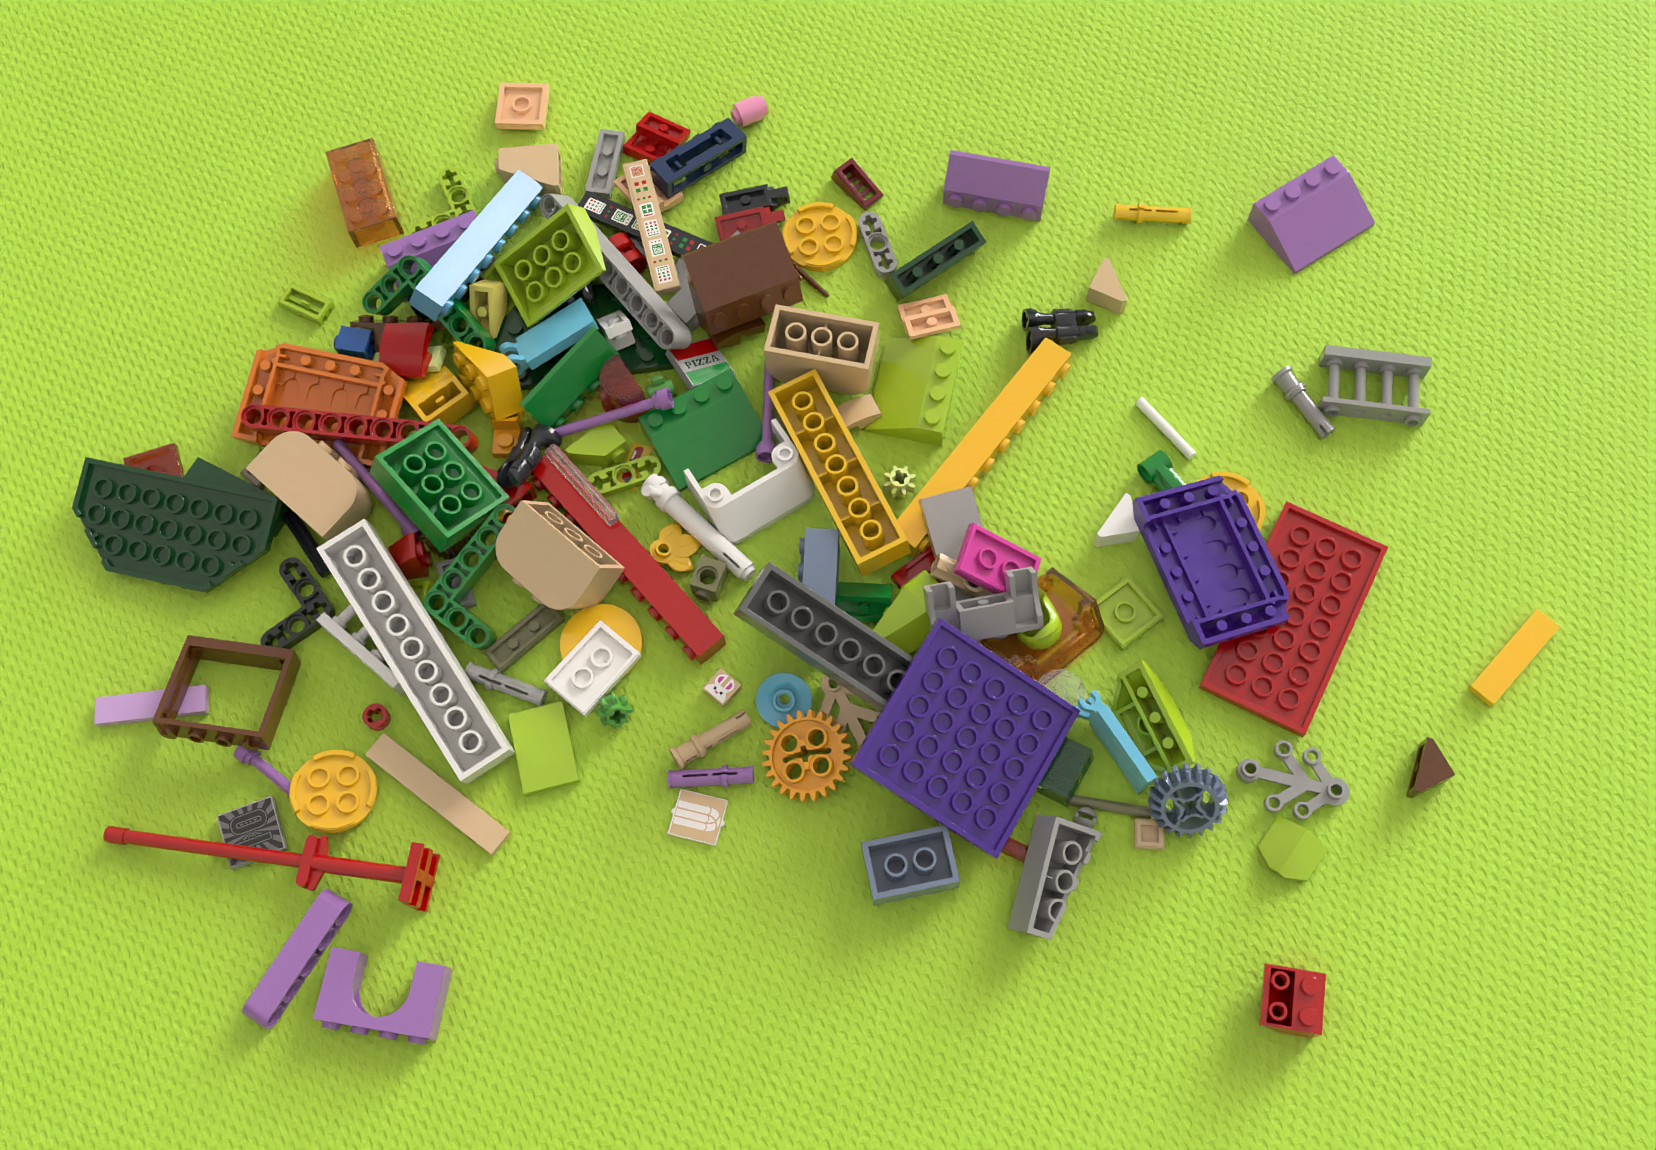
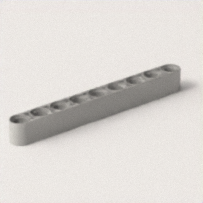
M546 193L541 197L539 207L541 213L548 220L566 204L578 205L568 195ZM593 223L606 271L598 276L599 279L662 349L687 348L691 343L692 337L688 327Z

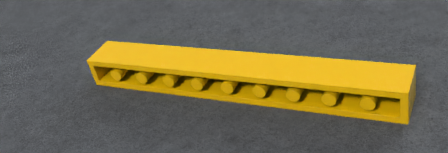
M1045 337L897 519L908 540L911 550L910 555L916 557L920 551L924 552L930 546L918 500L969 486L974 491L980 482L978 478L983 472L987 474L995 464L994 458L998 453L1003 454L1008 449L1011 437L1014 434L1019 435L1026 425L1025 420L1029 415L1034 416L1037 413L1043 397H1049L1056 388V381L1060 377L1062 379L1065 378L1071 369L1069 364L1071 359L1070 352Z

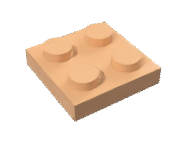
M500 83L495 118L496 128L545 130L550 92L549 85L541 83Z

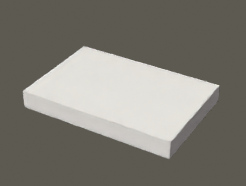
M600 620L547 676L544 682L586 718L601 702L600 698H604L642 656L641 653Z

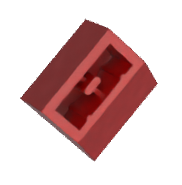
M1265 963L1259 1025L1280 1033L1307 1038L1321 1036L1326 974Z

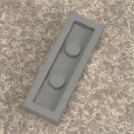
M600 129L585 192L589 191L606 199H611L614 187L613 181L616 179L626 138L624 132Z

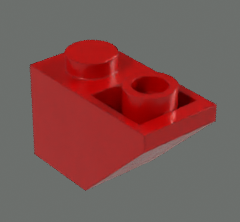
M414 532L406 534L389 546L390 554L407 580L429 577V567L433 565L431 552L425 549L424 542L420 541Z

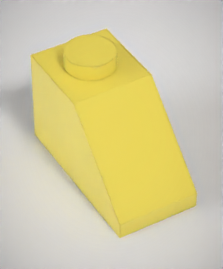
M481 280L469 285L470 312L495 339L508 308L507 288L504 282Z

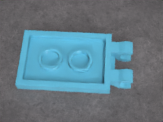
M580 298L517 337L516 343L505 342L500 345L499 349L502 354L512 351L507 357L513 363H518L517 372L518 376H520L527 368L530 367L533 370L577 343L592 326L596 329H599L586 304Z
M1093 690L1090 693L1091 697L1087 698L1086 702L1083 698L1078 700V705L1075 707L1080 712L1077 717L1090 721L1089 725L1134 790L1139 794L1149 787L1157 778V775L1107 704L1104 705L1102 703L1099 693Z

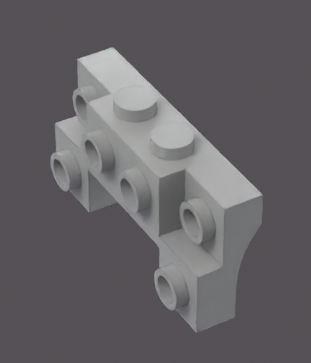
M1032 566L1005 571L1006 592L956 601L955 587L951 581L923 586L925 610L929 617L930 629L935 620L940 617L976 642H980L982 639L992 637L1002 639L1007 637L1008 634L1043 628V613L1039 600L1037 572Z

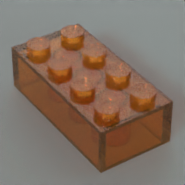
M374 138L326 151L346 227L356 248L404 234L383 159Z

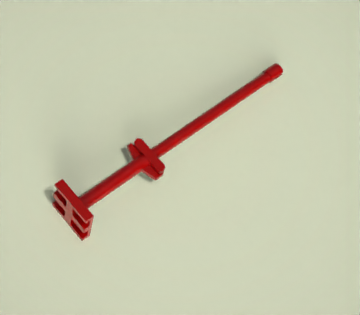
M108 826L103 835V839L107 843L130 844L299 868L295 882L298 886L309 891L316 890L325 873L399 883L402 885L398 901L416 911L423 912L428 911L440 855L433 854L432 849L424 848L425 845L423 843L416 842L411 843L405 867L329 856L327 836H321L320 838L315 835L308 836L303 853L300 854L134 831L129 828Z

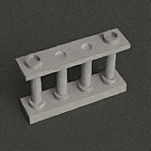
M1325 345L1319 356L1318 366L1329 369L1328 397L1323 396L1317 407L1326 416H1347L1404 423L1407 426L1423 425L1429 417L1431 409L1419 408L1420 379H1424L1432 367V357ZM1340 369L1353 370L1355 372L1354 400L1339 398ZM1366 372L1382 375L1381 403L1365 401ZM1393 375L1408 378V406L1392 405Z

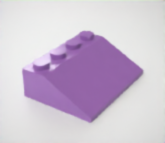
M1334 155L1255 202L1248 217L1249 223L1294 274L1375 224L1351 174Z

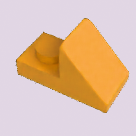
M524 411L499 421H495L491 417L490 422L494 428L492 447L494 458H507L511 449L516 446L518 435L523 430Z

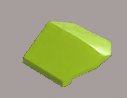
M1279 815L1257 846L1258 851L1262 854L1270 869L1283 878L1305 882L1309 880L1328 850L1307 828Z

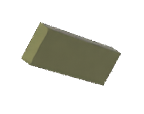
M540 604L487 648L484 654L503 674L565 622V619L556 609Z

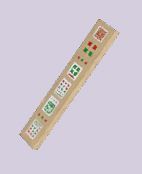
M647 159L623 164L655 292L658 295L679 291L681 287Z

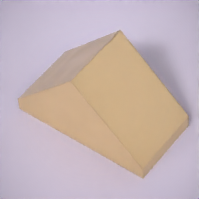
M1105 258L1089 286L1086 301L1114 313L1122 314L1126 307L1127 298L1109 258Z

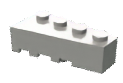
M1036 814L1008 929L1035 937L1052 939L1067 908L1065 902L1070 892L1075 891L1079 883L1077 877L1083 865L1088 864L1092 856L1089 852L1094 842L1099 841L1103 832L1057 816Z

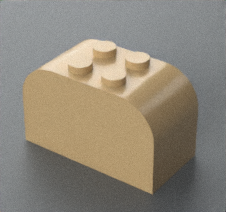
M776 304L764 347L766 370L774 378L787 383L816 369L827 391L849 395L862 394L869 388L879 345V323Z
M289 431L278 435L246 467L249 472L327 541L359 521L367 520L372 511V495L369 489L358 480L359 476L356 470L322 440L317 444L302 432Z
M521 500L496 540L497 559L500 565L513 576L511 578L512 581L520 587L529 590L532 593L531 597L536 602L556 610L584 609L599 604L625 569V567L548 502Z

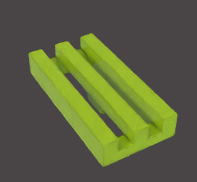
M292 283L289 284L277 302L279 307L320 326L324 324L323 319L329 317V310L335 308L332 301ZM294 292V293H296V294H298V295H300V296H302V297H305V298H307V299H309V300H311V301H313V302H315V303H318V304L322 305L323 308L321 309V308H319V307H317V306H315V305L310 304L309 302H307V301H305V300H303V299H299V298H297V297L291 295V293ZM286 300L291 301V302H293V303H295V304H297V305H299V306H301V307H304V308H306V309H308V310H310V311H312V312H314V313H317L318 315H315V314H313V313H311V312H309V311H306V310H304V309H302V308H300V307H298V306H296V305H293V304L287 302Z

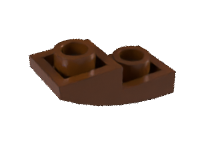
M759 317L712 336L708 334L716 348L739 345L741 336L764 333L766 324Z

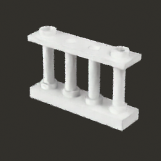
M351 604L338 617L335 615L331 619L323 612L316 619L330 635L399 695L404 692L391 668L389 669L383 664L385 659L379 649L375 650L373 648L369 652L364 647L366 644L365 640L370 636L365 626L357 633L353 632L351 635L344 630L347 627L346 623L356 614Z

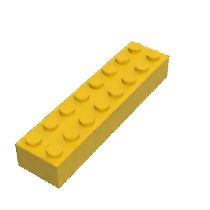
M816 369L768 391L778 417L790 440L796 447L836 528L839 529V534L861 576L872 573L910 554L909 543Z

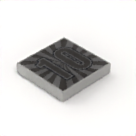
M273 796L217 815L223 843L278 851L289 850ZM227 858L232 870L254 863L252 861Z

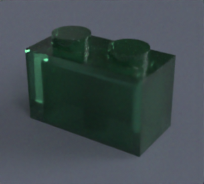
M1065 737L1039 783L1037 793L1068 807L1094 760L1092 749Z

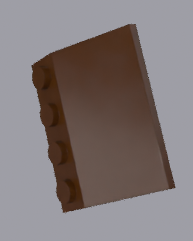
M776 221L681 255L699 326L710 336L774 312L776 304L791 306L804 301L797 272Z

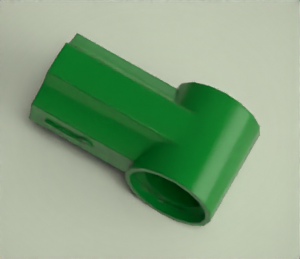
M1158 450L1137 465L1138 473L1142 479L1148 484H1153L1159 492L1186 485L1173 470L1170 458L1162 450Z

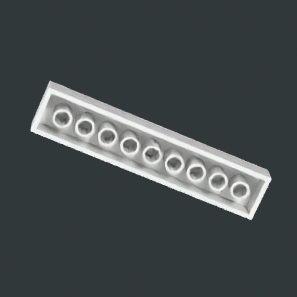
M363 519L316 548L459 780L468 784L515 754L514 749L373 525L366 519Z

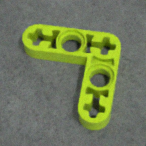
M452 166L445 167L439 172L438 176L451 210L415 223L409 228L408 235L460 216L465 209H467V212L474 210L478 216L465 182L457 168ZM449 177H453L456 186L451 187L448 180ZM456 195H465V199L463 201H453V198Z

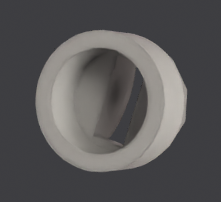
M1089 807L1077 809L1073 816L1074 823L1091 829L1097 821L1096 813ZM1079 813L1092 817V821L1078 817Z

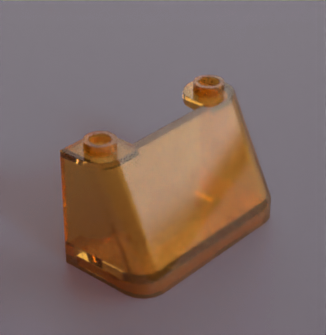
M1053 567L1041 575L1037 582L1038 587L1047 594L1062 622V634L1057 643L1048 649L1031 650L1023 642L1018 641L1016 633L1008 634L1007 637L1002 639L992 637L978 642L1043 686L1092 647L1104 633V623L1097 600Z

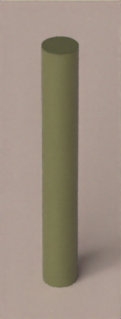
M1067 793L1065 796L1064 805L1089 807L1094 810L1151 818L1150 807Z

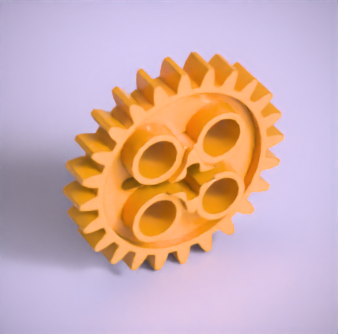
M809 709L805 717L804 713L798 710L797 719L787 714L788 723L784 724L778 720L777 724L780 730L777 732L770 729V733L774 738L773 740L764 741L770 746V750L762 751V754L769 757V760L763 762L762 765L771 768L765 775L768 778H775L771 784L773 787L777 788L782 785L780 794L786 795L790 791V799L796 800L799 794L802 802H807L809 795L813 801L817 802L819 793L828 798L829 788L838 791L836 782L838 780L846 782L842 773L851 772V769L845 766V764L853 759V757L846 754L847 751L853 749V746L844 743L850 736L847 733L840 734L844 726L840 723L834 726L836 719L830 716L825 720L826 714L821 711L815 717V712ZM823 732V743L815 746L813 743L815 735ZM796 738V748L788 752L787 743L791 739ZM828 749H831V753L829 754H817L820 752H824ZM807 750H809L810 752H812V753H814V754H817V755H810V756L808 757V761H806V760H804V759H802V758H796V759H794V760L788 761L787 763L784 762V759H785V758H789V757L795 758V757H803V756H806V755H807ZM823 760H828V770L820 774L818 771L819 764ZM801 766V776L797 779H792L791 772L793 768Z

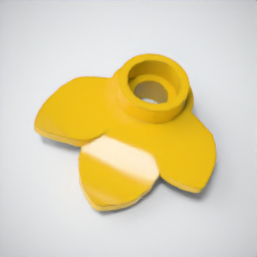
M670 524L660 531L659 539L651 544L649 554L659 565H668L676 572H687L693 570V564L689 557L700 549L701 544L692 535L682 534L680 524ZM659 549H664L667 553H661Z

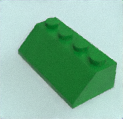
M592 326L520 402V405L539 424L547 425L553 429L564 426L567 423L566 418L572 412L576 413L584 406V399L590 393L594 394L603 385L602 380L608 374L612 375L618 370L622 358L618 351Z

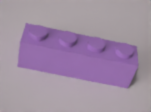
M950 150L943 192V204L952 207L970 208L978 212L998 213L1001 216H1015L1025 220L1041 221L1051 167Z
M472 210L379 246L388 269L390 270L405 255L425 259L434 267L476 219L475 211ZM493 257L491 263L486 269L481 267V271L487 270L493 264V262L496 261L495 258ZM414 263L411 268L413 274L417 269L416 263ZM398 280L395 282L397 289L399 288Z

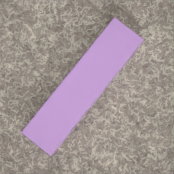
M207 685L188 687L177 717L209 714V687ZM165 689L95 698L94 724L100 727L151 721L154 718Z

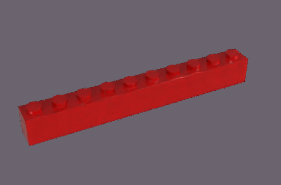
M552 449L544 455L540 463L531 472L533 477L530 480L539 491L544 489L549 495L546 497L555 509L560 507L568 520L575 526L577 525L582 532L625 567L618 580L622 584L627 582L632 587L630 592L639 603L644 601L649 606L647 611L656 622L661 620L666 625L664 630L674 642L678 639L684 645L681 649L691 661L696 659L702 665L726 645L724 635L559 453Z

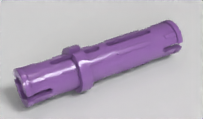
M722 765L721 768L668 770L669 788L722 785L723 788H727L730 784H754L753 766L728 768V765Z

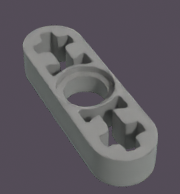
M865 212L858 220L859 233L875 274L881 279H886L897 270V260L879 215L874 212ZM867 222L874 225V233L871 234L869 226L866 225ZM874 241H881L885 246L880 250H875L870 245ZM882 257H884L886 265L890 266L889 269H885L882 266Z

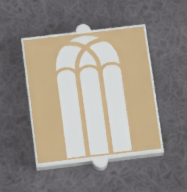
M680 789L676 806L671 810L673 816L668 835L716 846L721 827L725 826L723 820L728 800Z

